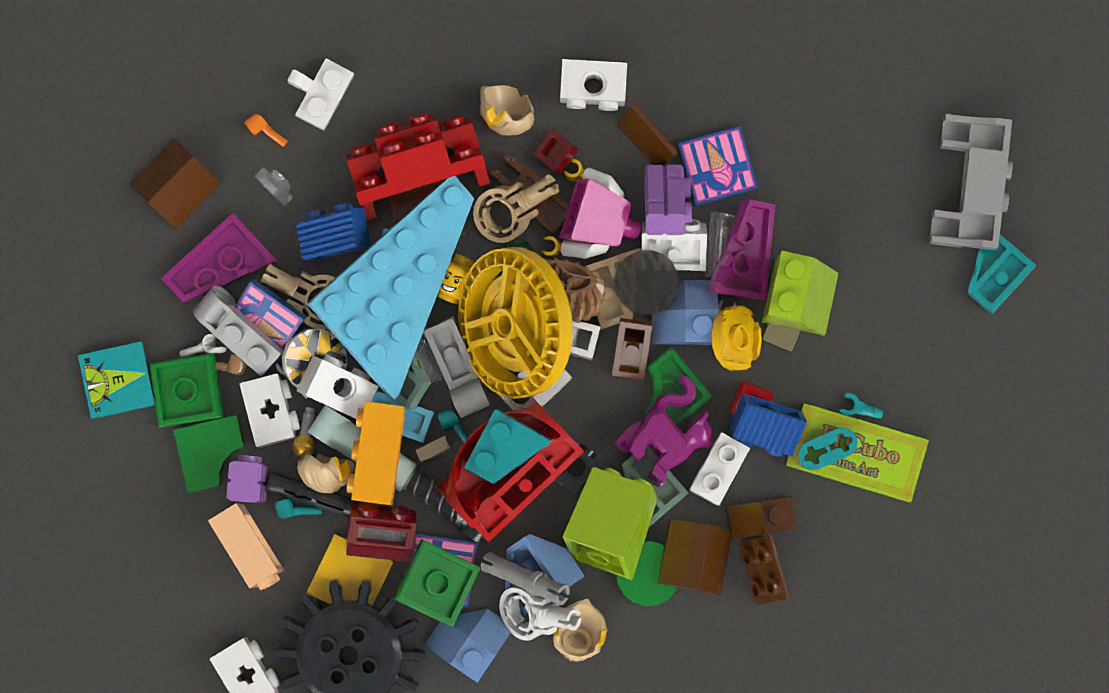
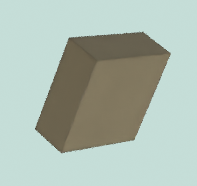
M769 323L762 340L792 352L801 330Z
M443 436L415 451L423 463L450 450L451 446L447 438Z

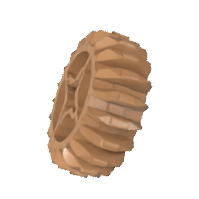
M543 258L556 272L564 287L569 301L572 321L580 323L581 319L587 321L592 316H597L605 293H603L604 280L599 278V274L589 271L588 266H580L579 262L572 263L568 262L567 259L562 261L557 258L553 260Z

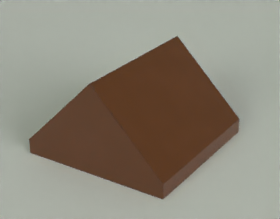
M175 138L130 183L175 229L221 184Z
M669 519L657 583L721 596L732 532L710 524Z

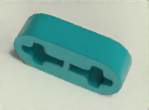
M839 428L812 439L799 448L797 453L798 462L807 470H816L841 460L854 453L858 444L857 436L848 428ZM841 433L843 438L849 436L851 440L847 444L848 450L846 452L842 448L832 451L829 448L830 444L838 440L837 434ZM809 446L813 450L824 447L826 451L825 454L817 457L818 463L816 465L812 461L806 462L804 460V455L808 453L807 447Z

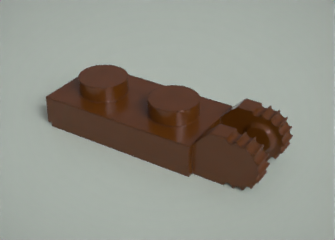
M508 152L505 153L502 159L520 175L511 183L499 169L492 167L488 172L501 186H512L517 182L523 184V187L511 193V196L541 180L531 169L525 168ZM556 194L527 210V212L530 213L537 209L538 215L534 218L554 235L564 223L569 204Z

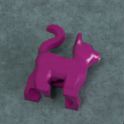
M682 375L678 379L684 388L682 394L664 393L658 397L641 420L629 426L614 442L624 455L630 451L637 462L645 455V447L647 446L659 455L647 476L657 487L665 483L667 471L684 462L695 449H709L715 443L712 427L706 420L709 415L707 411L690 421L684 433L676 427L665 412L668 406L683 407L690 404L695 398L696 386L688 376Z

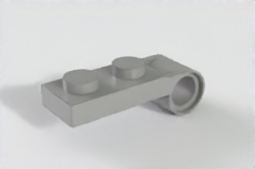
M214 285L193 309L194 316L258 375H264L284 350L234 307L236 301L226 289Z
M454 316L425 327L423 332L449 387L452 401L459 416L462 418L491 406V401L483 382L469 363V359L471 361L472 359L470 354L467 353L466 344Z

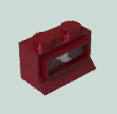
M369 502L351 503L345 537L346 555L410 562L417 525L416 510H410L404 506L381 507Z

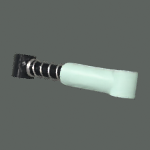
M324 405L307 432L351 459L354 440L360 441L361 428H357L350 420ZM400 453L395 489L399 492L402 489H408L413 492V497L419 496L425 500L426 505L431 504L438 508V513L444 512L450 516L451 521H455V524L459 526V531L485 547L488 541L475 528H472L448 503L437 488L438 485L434 483V479L429 480L422 475V471L417 472L416 467L418 464Z

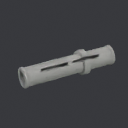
M488 552L483 557L484 560L493 563V565H488L481 562V570L483 572L526 589L527 593L533 597L542 596L557 605H563L568 598L557 594V592L569 595V586L549 579L546 573L541 571L533 572L492 552Z

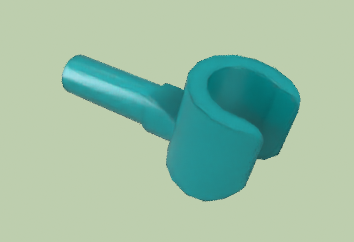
M448 409L438 413L443 430L454 427L456 434L464 443L469 436L460 424L455 411Z
M290 498L274 504L277 516L282 519L300 515H321L322 509L315 506L294 508Z

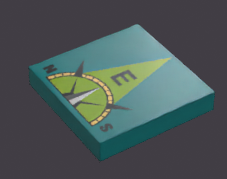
M142 341L78 355L91 419L155 406L153 387Z

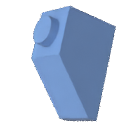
M684 280L672 292L671 298L670 295L665 298L666 308L659 311L657 306L654 309L655 313L652 314L651 344L712 345V327L719 313L718 294L707 292L711 280Z
M529 534L506 549V560L533 572H544L549 579L569 587L585 577L568 549ZM505 580L506 590L515 586V584ZM519 599L520 613L524 616L528 613L524 607L526 604Z
M487 608L459 614L453 627L439 622L424 645L478 683L511 632L505 626L502 618Z

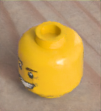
M457 253L454 258H451L437 294L438 297L448 302L459 304V299L467 291L466 287L463 291V284L467 273L472 267V259Z

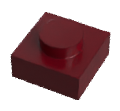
M552 128L533 155L560 175L579 149Z

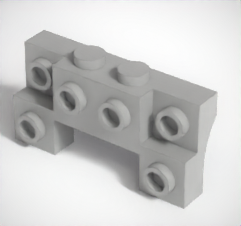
M944 115L940 149L965 152L958 212L934 210L932 212L929 244L958 248L998 249L1002 212H1007L1009 205V193H1004L1006 180L1011 179L1013 161H1008L1012 129L1011 119Z

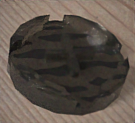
M653 250L635 251L626 256L617 266L613 279L614 290L620 303L630 311L642 315L655 314L666 309L676 298L679 288V278L673 262L664 254Z

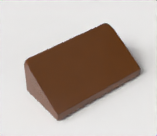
M638 104L631 106L618 121L619 128L652 165H662L665 167L676 157L677 149Z

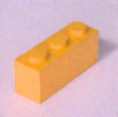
M365 401L364 408H358L356 427L361 428L360 441L354 440L351 460L357 461L355 474L349 473L347 493H352L351 500L393 506L406 413L405 407Z

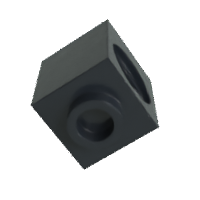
M582 443L580 447L584 452L578 458L585 463L584 473L574 477L565 469L555 479L556 482L574 495L577 494L588 479L592 468H596L599 464L594 460L597 454Z

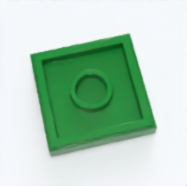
M214 353L149 363L158 428L224 418Z
M421 539L393 599L453 627L480 571V567Z

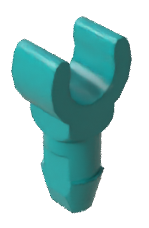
M852 393L844 394V398L853 401L854 407L850 411L840 409V414L846 416L857 414L872 418H882V410L859 401L857 396Z

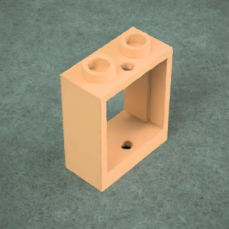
M235 503L208 520L249 589L259 587L260 590H265L281 580L278 574L284 571L244 504Z

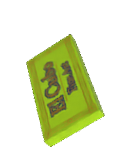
M803 404L801 411L804 413L807 424L793 456L787 457L785 466L911 503L929 440L809 404ZM839 428H848L857 436L858 444L856 450L850 456L816 470H807L798 462L797 453L799 448L812 439ZM841 433L837 434L838 440L830 444L829 448L831 451L842 448L846 452L848 450L847 444L851 440L849 436L843 438ZM811 446L807 447L808 453L804 455V460L806 462L812 461L816 465L818 463L817 457L826 453L824 447L818 450H813Z

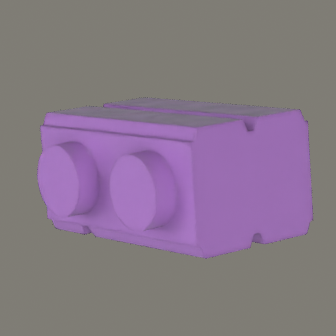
M647 165L645 167L644 199L645 233L647 235H663L664 233L667 235H683L685 233V222H691L692 205L691 202H685V198H690L691 180L690 178H684V167L682 165H666V167L662 165Z
M239 455L238 461L229 463L228 478L231 479V482L227 484L226 498L230 501L262 504L266 502L267 486L264 484L268 482L269 467L261 463L262 457Z

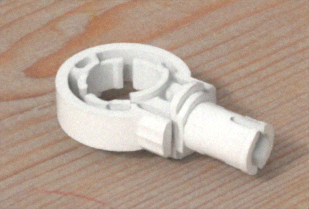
M517 585L505 590L500 598L501 618L507 629L521 640L527 641L542 634H553L556 632L557 627L573 631L581 623L580 617L571 616L581 615L579 610L559 607L554 602L549 603L551 601L542 596L533 597L527 593L526 589ZM519 599L526 604L524 607L529 614V622L524 624L522 622L525 619L520 613Z

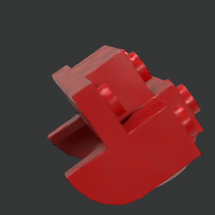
M428 112L419 113L409 118L410 121L397 125V122H389L379 126V131L373 133L375 141L371 145L366 143L353 147L351 149L352 153L346 154L359 204L365 210L366 220L377 219L373 206V201L469 171L474 170L479 187L490 184L485 162L470 117L463 118V115H456L445 119L443 123L437 121L435 114L428 115ZM446 147L454 150L453 156L448 157ZM383 167L385 176L379 178L377 174L380 168Z
M533 397L521 408L504 413L551 438L552 442L550 445L541 449L525 463L513 469L498 482L492 484L464 468L488 423L486 421L463 443L453 461L449 476L437 487L455 511L488 542L584 452ZM486 491L488 494L481 500L484 492Z

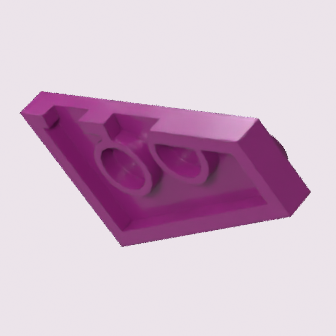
M751 199L742 200L707 292L757 301L766 300L776 204Z
M232 213L161 279L183 303H186L208 293L214 285L222 287L267 267L269 263L273 264L278 261L236 215Z

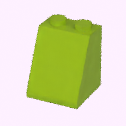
M781 251L774 262L762 323H770L825 336L839 273L813 257Z
M593 467L563 534L564 541L573 559L632 580L657 502L654 487L648 481L641 478L631 480L622 477L618 471L611 468L601 470Z

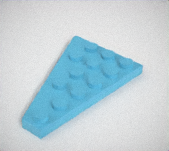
M456 176L444 179L307 303L391 400L399 396L474 201V197Z

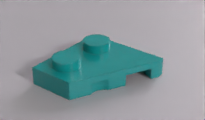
M1000 235L998 249L979 250L968 295L990 314H993L1035 269L1036 264Z
M495 409L464 468L494 484L508 475L513 469L525 463L541 449L550 445L552 439L499 409Z

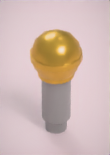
M305 407V412L302 414L300 433L292 445L294 453L300 457H304L308 451H311L312 454L315 450L312 435L307 432L315 421L314 408Z

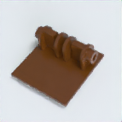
M764 535L740 542L742 549L741 559L747 567L750 577V591L756 599L757 605L790 599L773 536Z

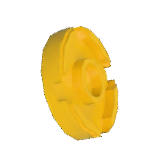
M745 306L725 307L718 313L713 322L711 333L712 348L716 359L724 368L730 371L750 368L752 360H757L760 354L762 344L761 328L758 322H754L751 316L754 315L753 312Z

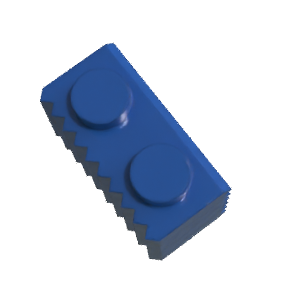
M345 203L333 206V213L326 214L325 210L307 213L306 220L298 221L295 224L298 228L296 232L299 234L301 258L303 260H322L370 247L371 242L364 208H353L352 203Z
M742 393L731 422H729V430L732 438L747 447L757 445L763 447L767 453L780 457L782 454L793 456L807 420L803 411Z

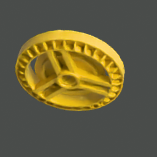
M519 247L492 250L482 255L467 273L463 284V291L465 287L467 291L459 299V330L466 344L467 353L470 354L472 361L469 359V363L476 375L488 388L503 397L513 399L536 396L547 391L557 382L569 359L573 328L568 297L556 272L537 253ZM503 270L502 276H499L497 279H495L496 276ZM508 370L514 372L525 371L528 376H526L525 378H520L512 374Z

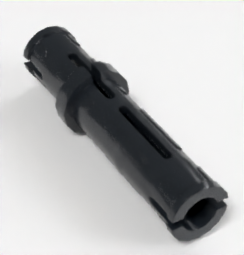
M272 471L266 487V491L293 499V503L300 504L302 502L348 518L351 503H363V501L351 500V498L335 492H317L308 487L302 479L299 481Z

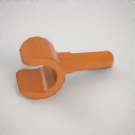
M254 114L245 121V125L254 136L263 130L267 136L280 146L284 147L288 141L275 132L262 116Z

